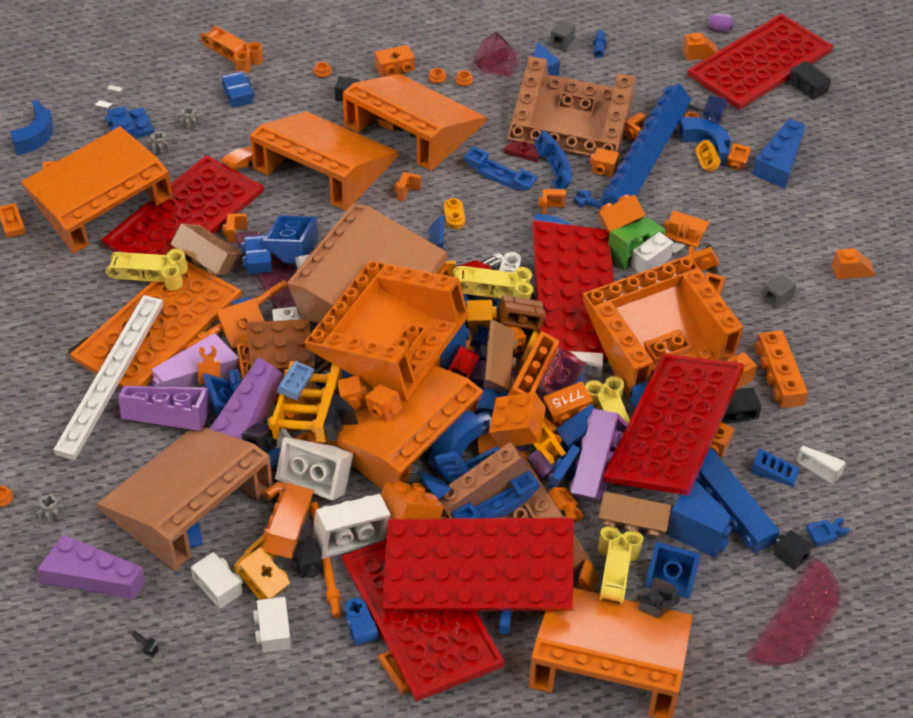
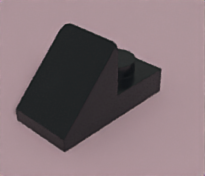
M337 394L332 395L324 422L329 441L338 440L340 431H343V425L358 424L354 408Z
M654 577L651 592L640 601L638 610L657 618L662 617L680 602V596L675 585Z

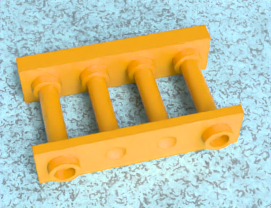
M290 361L288 370H285L284 377L293 365L294 361ZM332 364L331 370L327 374H313L309 382L326 383V387L322 388V390L304 389L300 397L321 398V404L318 403L317 406L289 404L291 398L280 394L274 415L269 418V429L272 430L274 439L279 438L281 428L312 430V433H315L317 442H326L327 433L324 422L332 395H339L337 380L343 379L341 368ZM286 412L317 414V418L313 422L284 420Z

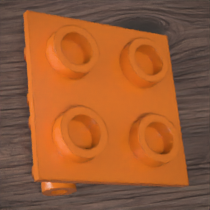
M673 210L669 220L666 219L664 223V229H666L665 236L671 240L697 248L709 222Z

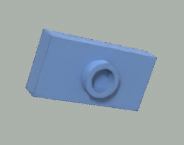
M294 361L278 386L277 393L298 400L313 376L315 369Z

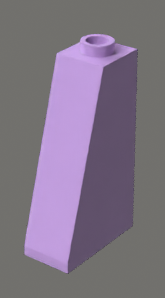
M214 333L153 368L152 383L155 387H191L198 385L197 362L203 361L199 354L200 347L205 349L206 355L210 354L211 346L216 348L217 355L214 360L218 359L220 361L221 377L229 375L228 372L230 370L237 369L240 371L239 357Z

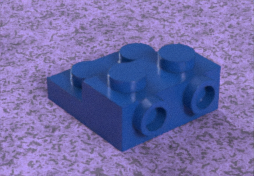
M125 106L107 110L108 115L105 116L107 125L111 126V131L121 126L135 139L154 133V128L144 107L129 111L126 110Z

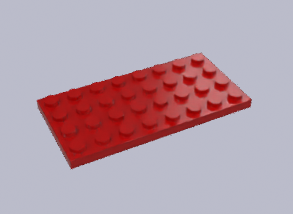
M780 13L688 69L687 75L738 110H741L787 81L791 68L804 61H808L810 64L815 63L831 53L834 46Z
M206 155L171 183L173 197L157 206L152 200L148 201L102 238V245L113 252L167 255L170 250L177 249L171 245V242L181 223L200 225L214 234L223 227V224L227 223V214H238L264 192V186Z
M533 220L531 228L536 301H542L543 309L545 310V318L538 333L540 334L543 331L560 341L553 355H561V351L603 353V360L608 361L582 297L585 292L614 282L609 233L605 229Z
M662 354L603 475L604 482L689 496L744 371L743 363Z
M574 518L388 519L382 609L383 611H573Z
M387 539L342 555V561L362 600L365 602L415 702L504 667V660L476 611H383Z

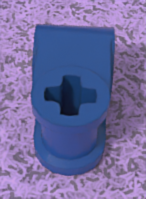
M359 598L348 600L345 605V618L352 640H355V646L357 647L379 639L377 627L369 614L365 602Z

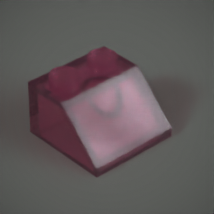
M496 31L482 40L474 63L484 73L511 78L520 55Z
M558 347L537 387L549 393H554L574 385L587 363L573 353Z

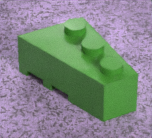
M648 217L610 231L609 245L612 262L622 270L627 269L631 265L632 251L658 232L665 236L666 229Z

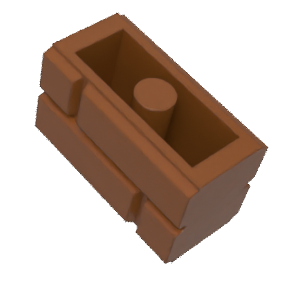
M503 295L497 309L499 321L503 325L540 330L545 318L542 301Z

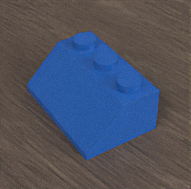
M279 215L265 236L263 244L284 263L296 265L295 257L309 255L319 238L317 217Z

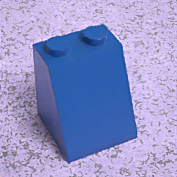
M695 480L689 496L680 495L672 508L667 535L716 558L719 552L724 553L728 546L729 540L727 539L732 531V527L729 526L731 516Z

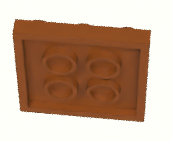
M309 319L246 322L250 369L258 357L273 365L281 373L288 370L290 361H296L315 369L313 352L307 349L304 343L311 334Z

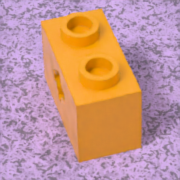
M492 300L467 301L469 330H489L491 320L498 322L497 306H493Z
M261 547L240 562L235 569L236 573L259 600L275 598L290 584L285 571L279 569L274 564L272 556L268 552H264Z

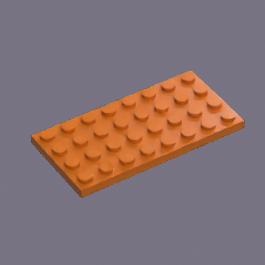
M187 261L188 270L181 275L183 279L181 288L169 290L164 282H151L70 354L71 360L97 375L143 295L162 299L163 307L117 387L122 389L124 386H146L153 379V368L184 351L187 344L196 339L198 334L205 331L218 319L216 312L232 306V302L242 296V291Z

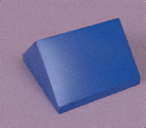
M205 373L203 375L205 388H208L210 406L215 419H217L234 393L230 389V381Z
M656 541L645 586L651 588L653 579L656 577L675 585L679 596L690 599L701 553Z

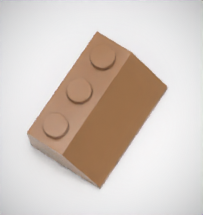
M181 223L171 242V245L181 249L185 256H190L193 263L205 266L207 272L214 276L218 274L226 275L242 260V256H245V254L242 255V252L200 225Z
M495 320L490 321L483 388L493 389L498 392H509L514 382V377H511V370H515L516 358H512L513 351H517L518 338H514V330Z
M604 492L599 522H603L602 525L605 527L612 526L616 528L617 525L625 527L626 531H646L647 535L660 538L661 535L666 536L671 505Z

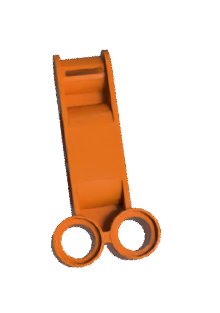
M216 25L212 26L210 31L200 35V39L205 46L234 62L237 72L243 71V73H247L251 70V64L258 65L264 60L261 43H246Z

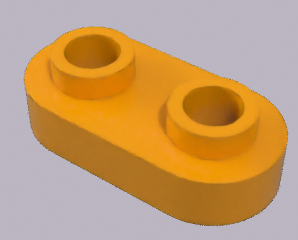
M709 140L700 142L696 147V155L701 167L707 172H713L720 165L721 160L714 144Z
M456 198L447 199L444 202L446 225L451 229L463 228L465 225V213L462 201Z

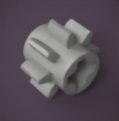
M184 107L181 111L182 113L177 114L180 126H184L187 129L197 127V123L201 122L199 110H195L193 107Z
M161 131L154 132L150 135V140H148V147L152 148V153H165L169 151V146L172 145L171 138L167 137V133Z
M53 494L42 496L40 503L35 504L38 518H45L47 523L56 519L59 520L60 513H65L62 498L56 499Z

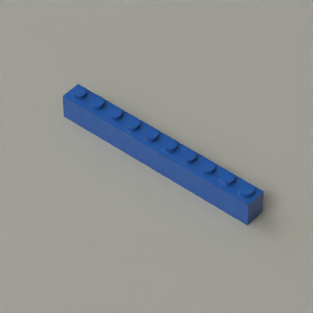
M680 83L673 86L669 85L663 90L664 93L657 100V105L651 110V115L644 122L642 130L638 132V137L631 144V148L625 154L623 162L617 167L616 174L610 179V184L603 191L604 194L600 199L603 206L610 202L612 205L619 201L620 197L629 194V196L634 194L636 196L692 100Z
M649 380L632 387L630 401L634 408L637 407ZM710 447L696 481L731 516L729 526L732 527L733 531H737L742 538L743 544L747 548L750 547L754 554L773 545L779 536L780 530Z

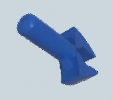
M589 190L577 191L576 196H574V202L580 208H583L584 205H591L601 209L603 206L600 200L591 198V191Z
M502 611L499 633L509 634L512 611Z

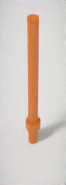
M282 280L256 298L258 306L288 287L287 282ZM218 323L208 331L198 334L196 339L185 346V350L214 333L217 335L223 331L221 324Z
M318 502L310 504L313 524L316 510L320 509ZM330 557L322 559L327 587L326 598L331 606L333 618H339L342 616L339 603L341 597L339 590L336 588Z

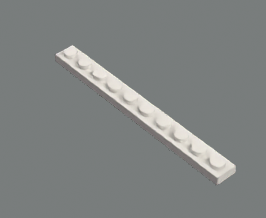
M143 295L53 449L55 455L76 460L163 307L162 299Z

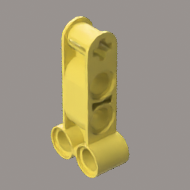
M181 249L170 250L167 255L114 252L110 257V265L105 271L113 279L164 282L167 289L177 290L183 285L181 275L187 272L188 265L185 254Z
M459 266L453 270V277L459 278L463 294L500 299L503 295L530 299L533 292V286L530 284L532 273L525 267L516 268L514 273Z
M612 376L606 380L605 384L596 380L589 381L585 387L593 400V407L599 410L616 412L629 423L630 419L621 400L624 389V382L621 378Z
M606 526L601 529L597 549L601 555L606 556L600 601L602 599L613 600L623 605L629 562L639 559L643 544V536L639 532L630 530L621 534L617 528L612 526Z

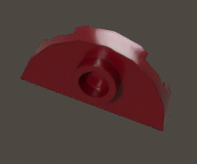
M526 141L512 142L503 149V154L538 163L539 154L536 147Z

